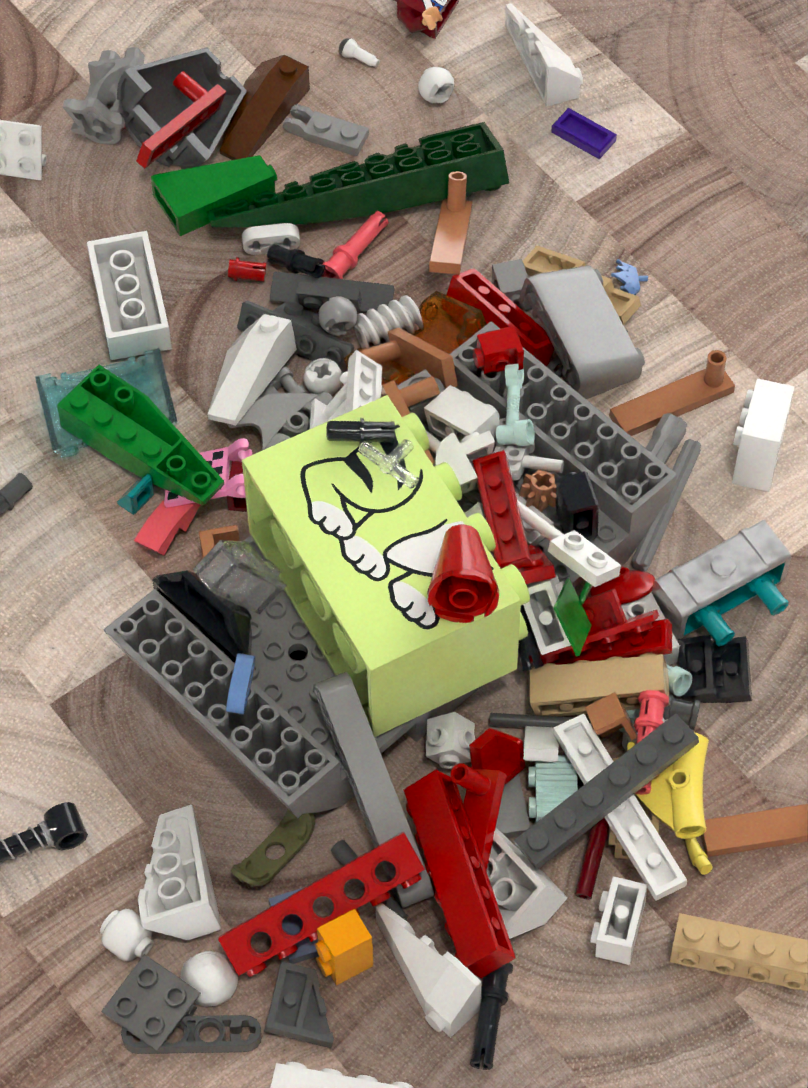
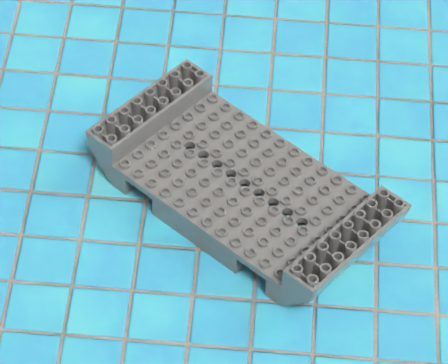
M489 322L449 355L453 356L458 384L455 388L462 392L470 393L473 398L484 404L492 405L498 411L500 420L506 418L507 413L505 371H494L484 374L482 367H476L472 350L477 348L478 334L500 329L493 322ZM523 348L524 382L520 389L519 420L530 419L534 426L535 450L529 453V455L564 461L562 473L549 472L555 475V484L558 478L567 473L588 472L599 503L598 536L588 541L622 566L628 561L662 507L668 502L678 474ZM427 420L423 421L422 424L425 430L442 442L443 438L429 431ZM429 449L433 459L435 460L436 454ZM525 468L520 479L513 480L515 492L519 494L526 473L532 476L538 470ZM463 494L462 499L457 501L463 512H467L475 505ZM549 505L541 513L553 521L554 527L563 533L558 516H556V506L551 507ZM251 535L202 574L213 584L219 583L227 591L229 598L236 605L240 603L245 606L252 617L251 655L255 656V667L245 714L226 712L235 663L156 589L152 590L103 629L108 637L297 818L302 814L341 807L355 796L314 691L315 683L331 678L335 674ZM545 537L535 547H539L552 562L559 582L564 581L565 583L566 579L570 578L575 588L584 579L548 552L550 540ZM296 650H302L307 653V657L301 661L292 660L289 655ZM479 688L375 737L380 753L384 752L405 733L417 743L427 734V719L453 712Z

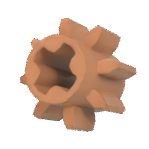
M538 469L532 476L527 473L525 474L519 496L526 497L527 507L533 505L540 512H543L549 505L551 507L556 506L554 474L541 471V469Z

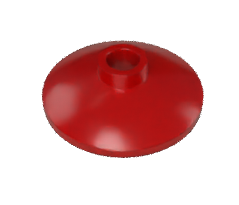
M621 567L618 577L596 587L592 586L590 593L593 596L615 588L620 603H630L652 592L655 578L652 574L645 571L629 570L626 567Z

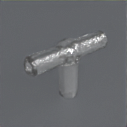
M404 439L389 455L384 454L367 441L360 444L358 452L378 465L383 473L392 475L410 489L418 484L419 478L399 464L414 449L413 443L410 440Z

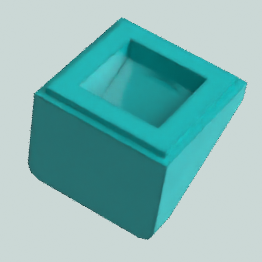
M147 474L136 481L118 499L117 504L131 514H136L154 495L152 477Z

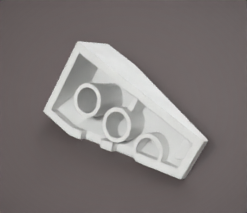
M511 3L506 4L505 25L546 107L579 98L580 85L583 84L580 69L575 68L570 57Z

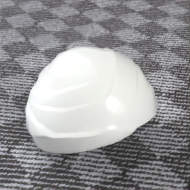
M212 951L198 953L190 957L181 969L180 978L201 992V995L195 1001L196 1005L203 1007L222 1005L231 999L236 991L238 974L229 958L224 954Z

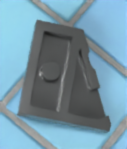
M281 961L264 1032L327 1048L332 1047L334 1037L333 1033H330L326 1018L327 1010L324 998L320 995V983L315 969Z

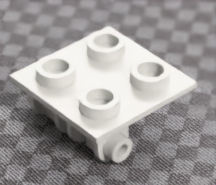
M0 120V175L42 180V166H45L47 162V155L42 154V126Z

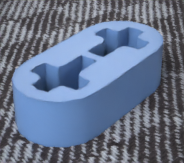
M237 654L228 693L226 712L245 714L255 667V656Z

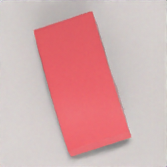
M163 500L147 519L134 541L164 556L178 529L187 531L201 504L194 502L166 508Z

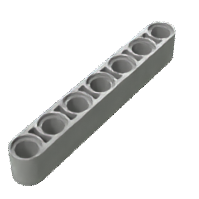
M344 672L315 683L314 691L374 846L377 847L404 832L425 868L350 675ZM382 861L381 864L387 880H390L395 875V866L389 861ZM426 868L419 873L422 878L420 881L406 889H403L401 884L391 889L396 902L402 909L434 896V890Z

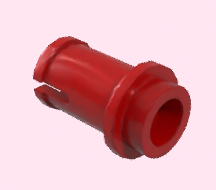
M236 257V260L230 259L228 277L234 278V281L246 279L265 282L267 263L241 261L239 257Z

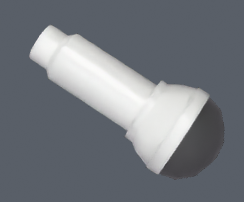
M346 38L341 41L339 52L343 57L356 58L375 68L379 65L380 60L375 55L360 48L354 39Z

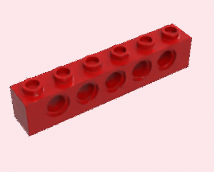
M401 832L220 935L218 940L238 976L246 972L248 977H251L267 968L264 961L277 955L281 960L297 951L296 943L306 937L309 938L310 942L318 939L317 928L353 909L360 915L357 908L368 902L371 903L372 907L380 904L391 897L388 891L401 884L403 889H406L420 881L422 878L419 873L424 871L425 868L404 832ZM382 861H389L395 866V875L388 881H381L375 876V868ZM359 879L363 882L365 890L362 896L356 899L346 896L344 885L348 880ZM326 896L333 901L334 908L329 915L320 916L313 910V903L318 897ZM289 914L298 915L303 922L302 929L295 934L286 932L282 927V920ZM265 932L271 937L272 945L268 950L258 951L254 949L251 944V938L255 933Z

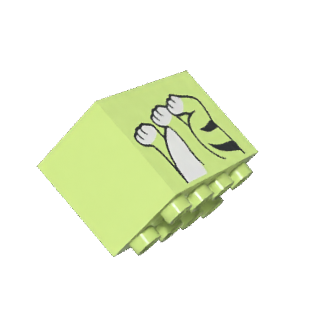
M388 395L330 421H360V418H364V421L373 422L395 421L394 443L364 442L363 445H359V442L329 441L326 437L327 422L242 459L249 533L335 676L344 672L350 675L374 737L516 670L519 640L528 636L527 626L520 608L521 605L530 601L527 585L519 570L513 564L501 569L490 552L495 550L496 544L493 533L485 518L480 513L467 517L457 501L462 499V490L453 469L446 462L433 466L424 452L429 449L430 444L426 430L415 413H410L401 417ZM459 524L470 525L479 532L499 588V601L496 609L487 617H484V613L474 616V621L469 623L451 622L440 618L435 614V608L432 605L429 606L427 594L444 535L449 528Z

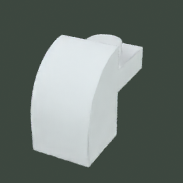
M490 430L479 434V432L471 433L461 440L462 443H459L453 432L442 440L437 449L433 466L443 462L448 463L459 481L462 494L475 489L478 477L471 465L473 460L490 455L493 452L495 440Z

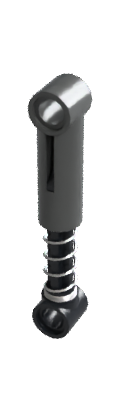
M71 802L55 805L44 814V820L39 822L37 827L32 828L28 826L24 832L19 834L13 832L11 837L3 840L0 838V866L3 861L11 858L16 860L18 855L26 852L31 855L32 850L39 847L46 849L47 846L54 845L58 850H69L82 844L87 839L88 834L76 805Z

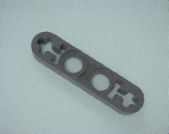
M248 1015L184 1016L177 1025L184 1032L182 1039L175 1043L165 1041L159 1051H156L142 1040L134 1042L132 1033L123 1027L121 1030L123 1045L129 1052L135 1054L249 1052L256 1049L262 1039L260 1023L257 1019ZM209 1026L215 1027L220 1032L219 1037L213 1042H205L199 1037L202 1029ZM225 1027H230V1041H226ZM243 1027H249L250 1033H252L249 1034L248 1040L241 1039L240 1033H242Z

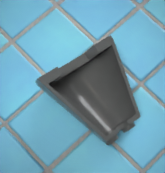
M208 47L128 68L123 72L119 80L117 100L121 101L123 111L120 114L125 120L127 131L140 148L143 142L194 103L173 85V81L182 71L186 72L207 91L217 84L227 91L220 109L156 160L165 166L170 167L173 164L181 166V169L198 167L208 160L247 92L234 76L228 77L222 73L221 62Z

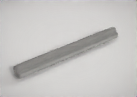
M692 439L685 441L672 469L678 474L668 502L662 507L639 543L632 558V567L634 569H639L640 571L648 570L700 454V442Z

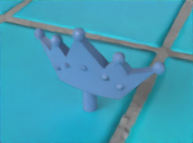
M617 259L616 263L621 266H616V269L621 272L611 273V276L625 284L620 286L621 290L636 295L640 291L639 281H648V275L638 276L636 267Z

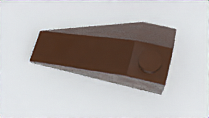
M286 55L261 62L244 83L243 87L247 92L229 123L220 148V154L231 160L253 157L290 114L294 104L297 105L310 90L309 66Z

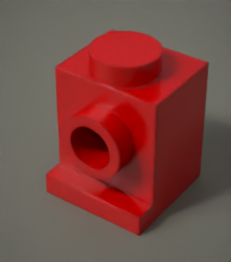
M514 326L477 335V348L472 350L473 359L477 368L482 367L484 374L494 371H505V366L509 364H519L518 370L523 369L524 350Z

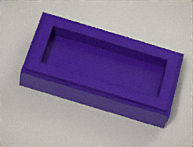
M567 108L551 126V133L598 159L610 149L617 139V134L570 108Z

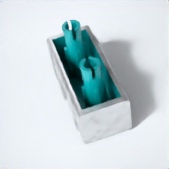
M762 520L749 528L742 529L737 535L685 564L670 569L667 574L654 580L652 594L665 619H669L672 623V632L677 641L704 626L715 640L717 646H723L735 636V632L731 630L722 618V615L757 595L773 616L781 613L788 607L789 601L784 598L775 585L785 580L791 554L766 521Z

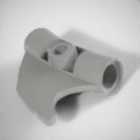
M327 392L320 394H267L254 402L236 426L228 424V427H256L261 433L262 450H265L309 430L312 401L316 398L325 405H328L333 397Z

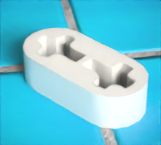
M291 223L249 227L242 233L243 249L251 255L267 254L269 248L274 244L289 250L297 249L300 246L299 229Z

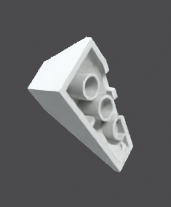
M263 314L241 333L227 350L207 414L208 419L235 426L297 350L291 320Z
M188 805L160 814L151 845L153 848L151 862L146 865L144 872L146 876L144 889H140L138 895L140 919L143 929L185 940H191L221 930L217 902L193 806Z
M495 828L487 875L509 939L545 925L566 901L567 897L543 871L537 870L524 854L503 833Z
M383 903L376 906V922L426 1014L427 1022L437 1032L444 1031L451 1038L479 1012L482 981L448 951L443 956L440 955L434 947L433 940L426 935L420 939L417 938L415 931L406 920Z

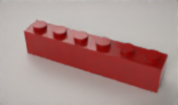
M436 769L403 789L407 800L406 810L414 821L417 830L415 837L424 851L427 860L425 868L433 879L436 888L435 898L443 909L446 918L445 929L453 940L456 949L455 957L475 976L483 978L516 957L457 784L451 780L450 776Z

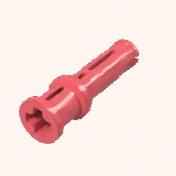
M377 211L371 215L345 245L337 246L333 250V256L322 264L325 265V270L321 277L343 279V275L348 270L356 267L358 256L389 223L387 218L380 222L385 217L382 212Z
M645 690L639 693L640 712L639 717L634 722L635 730L638 732L637 743L664 723L662 721L664 708L669 703V697L666 694L655 690ZM652 780L635 794H649L651 792Z

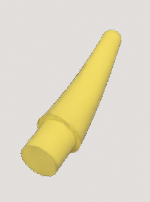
M685 839L693 866L697 867L703 875L711 872L713 866L697 839Z

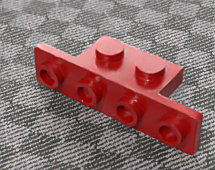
M615 588L587 597L582 606L592 626L581 652L591 648V642L601 639L603 644L620 639L622 637L621 632L633 629L634 633H639L652 628V622L659 617L658 610L626 620ZM570 645L541 655L540 652L543 664H547L559 659V653L571 650L572 654L575 653ZM529 655V659H530V663H531V662H533V660H532V656Z

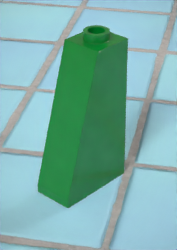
M260 155L151 176L153 196L179 236L210 224L207 216V211L241 199L247 200L248 203L253 202V198L257 194L265 191L276 193L275 181H277V174L271 164L267 165Z

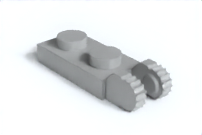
M294 104L290 110L294 118L287 117L282 125L286 131L303 137V140L353 156H358L369 136V128L320 112H313L309 107Z

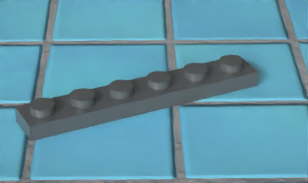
M675 713L514 840L515 845L538 870L699 743V737Z

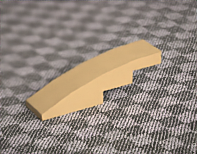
M536 246L523 260L526 272L530 276L586 266L584 261L540 246ZM602 276L603 287L624 325L641 306L639 296L614 288L612 279Z

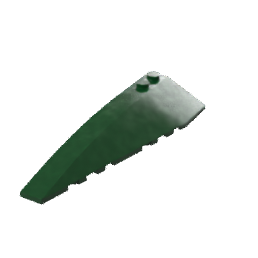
M481 122L427 135L418 139L420 143L418 146L408 147V144L404 143L395 146V152L385 155L378 152L369 155L363 164L359 165L358 162L352 161L309 176L310 182L298 185V182L294 181L285 184V189L282 192L265 191L257 194L253 198V202L248 203L247 200L241 199L207 211V216L211 227H254L282 223L296 225L369 216L377 211L386 213L447 199L449 174L455 171L463 172L467 175L466 197H469L473 192L481 190L495 191L500 189L502 185L509 184L504 150L486 123Z

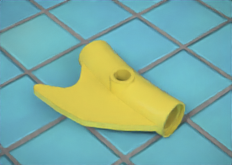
M698 733L695 734L699 737V743L652 779L651 792L649 794H636L637 798L652 814L672 829L675 835L681 839L696 838L706 832L703 808V773L709 740ZM629 742L627 744V749H631L636 744L634 742Z

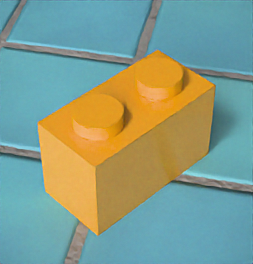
M355 909L317 928L318 942L315 943V948L319 957L316 958L322 974L325 977L330 975L336 986L373 967L372 936Z

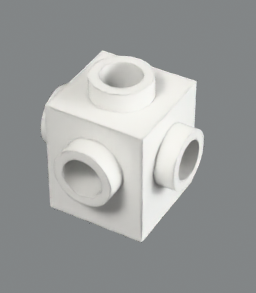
M456 712L427 719L426 757L445 769H452L459 763L471 762L469 745L475 740V723Z

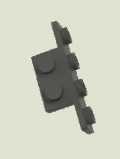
M274 272L270 301L282 304L284 302H295L306 308L320 309L325 302L329 301V298L342 296L354 304L357 312L367 313L369 309L377 311L379 305L385 304L388 306L389 302L394 298L395 289L393 285L328 277L314 278L310 275Z
M248 300L242 303L237 324L239 330L245 331L263 314L289 319L292 322L297 348L294 353L312 361L319 358L331 359L338 364L342 373L348 371V361L353 354L354 345L326 332L319 323V313L303 309L302 305L295 302H284L273 311Z

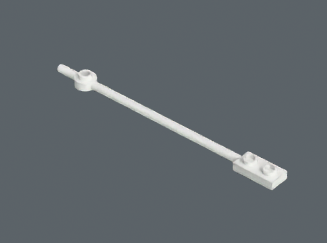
M347 371L340 377V382L344 385L347 382ZM426 431L430 444L429 449L436 454L441 441ZM517 499L522 520L550 540L548 552L588 583L596 587L619 576L621 565L575 530L566 534L561 533Z

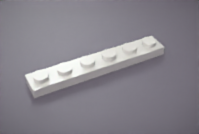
M584 713L554 727L553 734L584 785L614 762ZM634 794L604 817L642 880L647 884V888L655 901L687 885L686 877Z

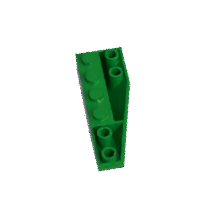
M100 364L57 404L60 424L63 429L135 475L142 478L149 474L152 477V483L160 488L204 506L225 484L219 474L147 395Z

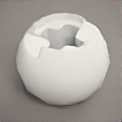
M442 67L426 69L418 82L419 93L424 100L430 103H443L447 101L454 89V78L448 70Z
M319 358L311 361L306 367L303 377L304 384L312 394L327 392L330 395H334L341 388L340 377L342 371L338 364L331 359Z

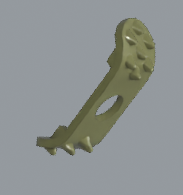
M287 809L284 818L274 831L248 858H245L239 864L233 865L231 872L240 882L244 881L251 887L266 885L310 839L315 827L313 813L302 814L297 818ZM272 845H282L285 848V853L281 858L273 860L266 856L267 849Z

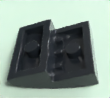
M711 635L678 639L680 646L679 667L690 672L692 675V684L689 690L681 696L682 700L689 702L700 700L701 703L752 701L749 643L746 636L732 638L723 646H717Z

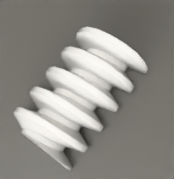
M404 295L401 296L399 301L391 300L388 306L385 304L379 305L377 311L369 309L366 315L363 313L357 314L354 330L364 350L369 348V342H372L374 346L380 345L381 337L386 342H389V330L405 328L408 333L414 334L413 324H417L423 330V321L415 302L409 296Z

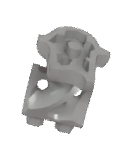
M127 48L124 58H120L112 50L102 51L99 61L88 63L90 87L85 100L66 99L63 104L64 110L74 120L71 128L73 133L82 134L100 144L110 145L120 141L122 131L126 127L125 120L120 114L123 111L122 103L120 100H117L118 83L126 69L144 64L145 55L139 48ZM110 103H114L110 109L107 108Z

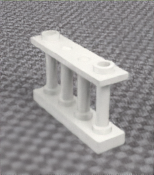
M355 350L348 361L346 384L328 405H325L316 398L312 401L309 430L381 398L382 366L358 350Z

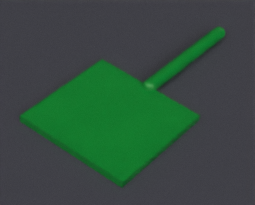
M568 578L553 609L575 655L579 656L592 626L582 606L591 584L586 581L578 597L570 578Z

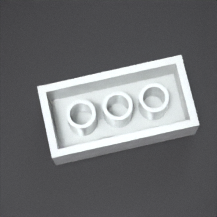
M147 231L87 241L90 265L110 360L172 349L168 321Z

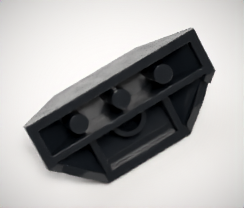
M188 570L157 575L152 579L153 588L234 663L238 653L251 655V614L242 604L236 605L229 598L227 591L219 583L213 584L206 576Z

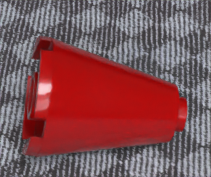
M464 524L452 526L446 531L427 593L429 606L432 605L435 608V614L451 622H473L474 616L483 613L484 617H487L496 609L499 601V588L479 532L474 527Z

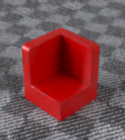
M488 728L469 745L472 769L500 770L506 774L505 784L525 768L523 741L520 738Z

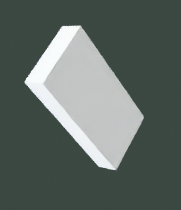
M525 726L523 757L525 761H558L559 742L553 734L554 727Z

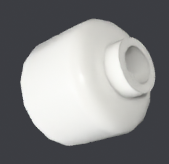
M131 909L113 911L108 915L100 928L103 946L126 962L132 961L137 957L142 958L144 954L147 955L154 944V941L151 940L153 931L143 929L140 915Z

